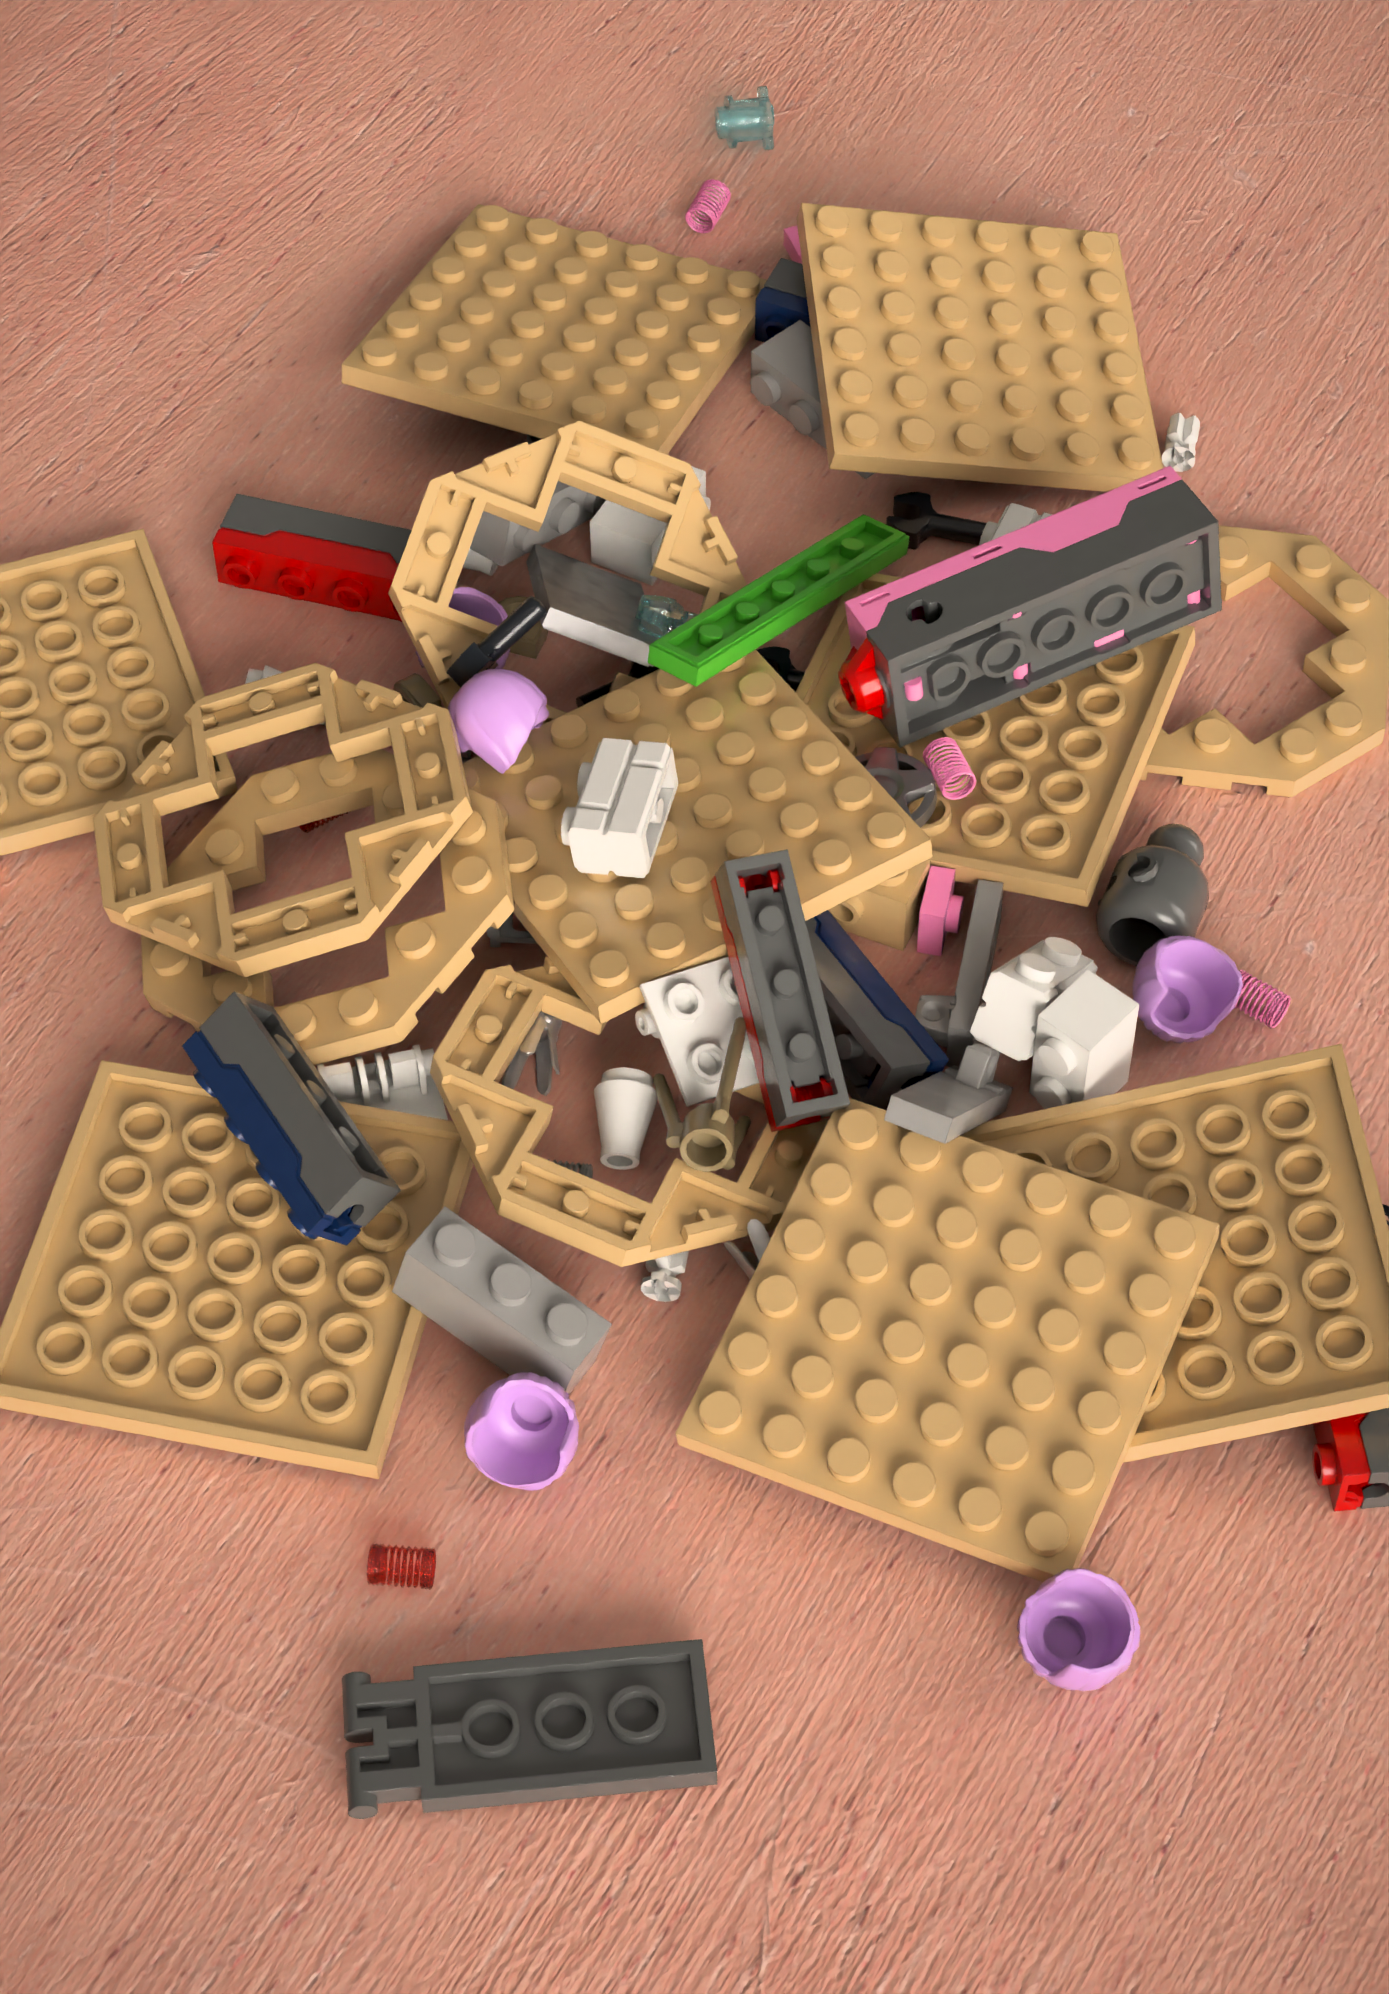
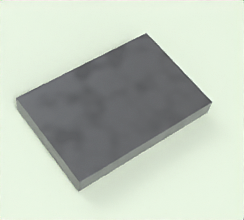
M534 544L526 563L534 596L546 608V615L541 619L543 628L638 664L653 667V665L648 663L649 645L658 640V636L642 585Z

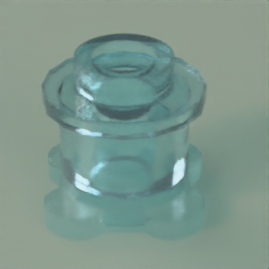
M767 86L757 88V98L733 100L732 95H725L723 106L715 108L717 136L719 139L727 138L729 148H736L738 142L762 140L764 150H773L774 110L773 105L770 103Z

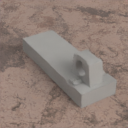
M978 879L955 996L921 995L917 1005L916 1019L938 1046L947 1048V1057L949 1058L946 1064L947 1067L953 1065L960 1067L966 1047L972 1046L977 1042L970 1033L978 1007L985 1003L982 996L991 974L1001 924L1003 883Z
M979 1041L972 1046H967L960 1067L953 1065L947 1068L945 1072L940 1071L891 1095L884 1120L946 1144L959 1137V1135L961 1136L1006 1111L1013 1089L1011 1086L993 1080L1001 1052Z

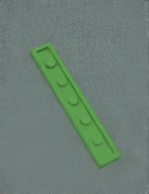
M863 514L649 645L648 663L697 687L906 555L910 536Z

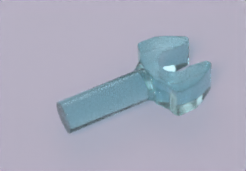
M642 595L635 618L640 620L639 630L661 638L699 614L685 611L675 599L658 595Z

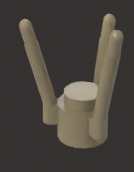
M743 1017L737 1018L734 1022L714 1103H704L697 1106L685 1116L684 1122H681L665 1076L656 1074L653 1077L656 1095L668 1129L666 1144L670 1148H679L682 1159L695 1170L710 1172L721 1168L726 1170L732 1169L735 1166L736 1152L751 1124L748 1116H741L737 1123L734 1124V1120L729 1114L731 1097L745 1040L746 1025Z

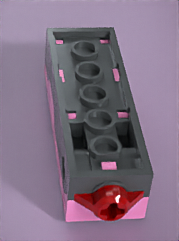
M1168 466L845 601L851 651L838 672L842 692L853 710L878 717L901 748L1222 610L1218 520L1175 470Z

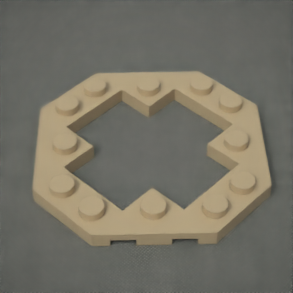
M577 421L557 429L554 435L529 445L527 442L484 458L483 462L479 465L456 474L452 471L430 480L388 594L446 709H448L450 701L460 689L457 683L446 673L447 670L473 642L476 644L480 643L497 627L495 624L448 607L483 511L539 532L559 481L667 523L650 575L703 595L704 599L699 614L747 585L736 563L738 556L717 515L712 517L699 491L701 484L690 463L585 422ZM617 672L609 693L637 679ZM546 705L549 717L543 721V724L567 712Z
M1219 525L1222 600L1225 602L1265 578L1270 577L1331 631L1336 638L1305 655L1302 672L1332 699L1256 744L1252 743L1216 708L1171 734H1168L1161 728L1140 780H1146L1148 773L1181 776V785L1231 790L1233 782L1265 786L1267 788V795L1293 797L1383 742L1386 728L1389 683V600L1316 536Z
M312 663L199 698L184 715L187 725L171 743L162 740L132 773L135 784L118 802L109 800L93 817L103 908L110 921L114 924L242 977H248L367 941L473 813L456 729L449 710L431 703H427L423 708L403 701L400 692L363 679L358 684L338 678L335 669L318 663ZM323 722L326 723L329 746L336 762L392 746L405 814L345 832L352 878L235 913L232 886L224 870L169 886L160 816L219 799L213 756Z
M379 749L368 754L336 762L333 753L251 775L167 868L169 886L220 870H224L232 886V891L266 882L264 835L372 805L374 806L375 823L404 815L405 811L394 754ZM468 788L473 813L439 853L445 911L385 928L389 977L274 1008L313 1065L402 1042L419 1022L415 1013L432 993L436 991L443 994L475 957L471 948L489 927L498 930L512 914L514 903L504 819L496 800ZM141 935L143 994L152 1009L169 1018L175 1015L192 1024L194 1029L199 1032V1027L234 991L274 1007L272 975L269 970L248 977H242L230 971L211 975V963Z
M545 957L544 965L515 972L511 965H506L484 971L434 1053L430 1074L498 1215L620 1267L749 1236L747 1226L751 1219L759 1220L764 1225L766 1231L776 1229L828 1121L771 1132L768 1122L737 1183L712 1172L695 1170L688 1166L685 1161L675 1157L651 1203L537 1156L533 1152L550 1124L554 1106L499 1084L500 1079L540 1011L599 1036L607 1022L600 1024L549 957ZM759 1083L734 1091L764 1104Z

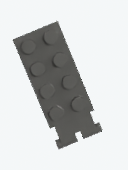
M702 1639L413 1666V1680L371 1683L370 1675L365 1672H351L342 1677L344 1738L352 1743L373 1742L374 1744L354 1747L345 1753L348 1815L352 1818L367 1819L375 1816L378 1813V1804L412 1800H421L423 1813L717 1785V1764Z

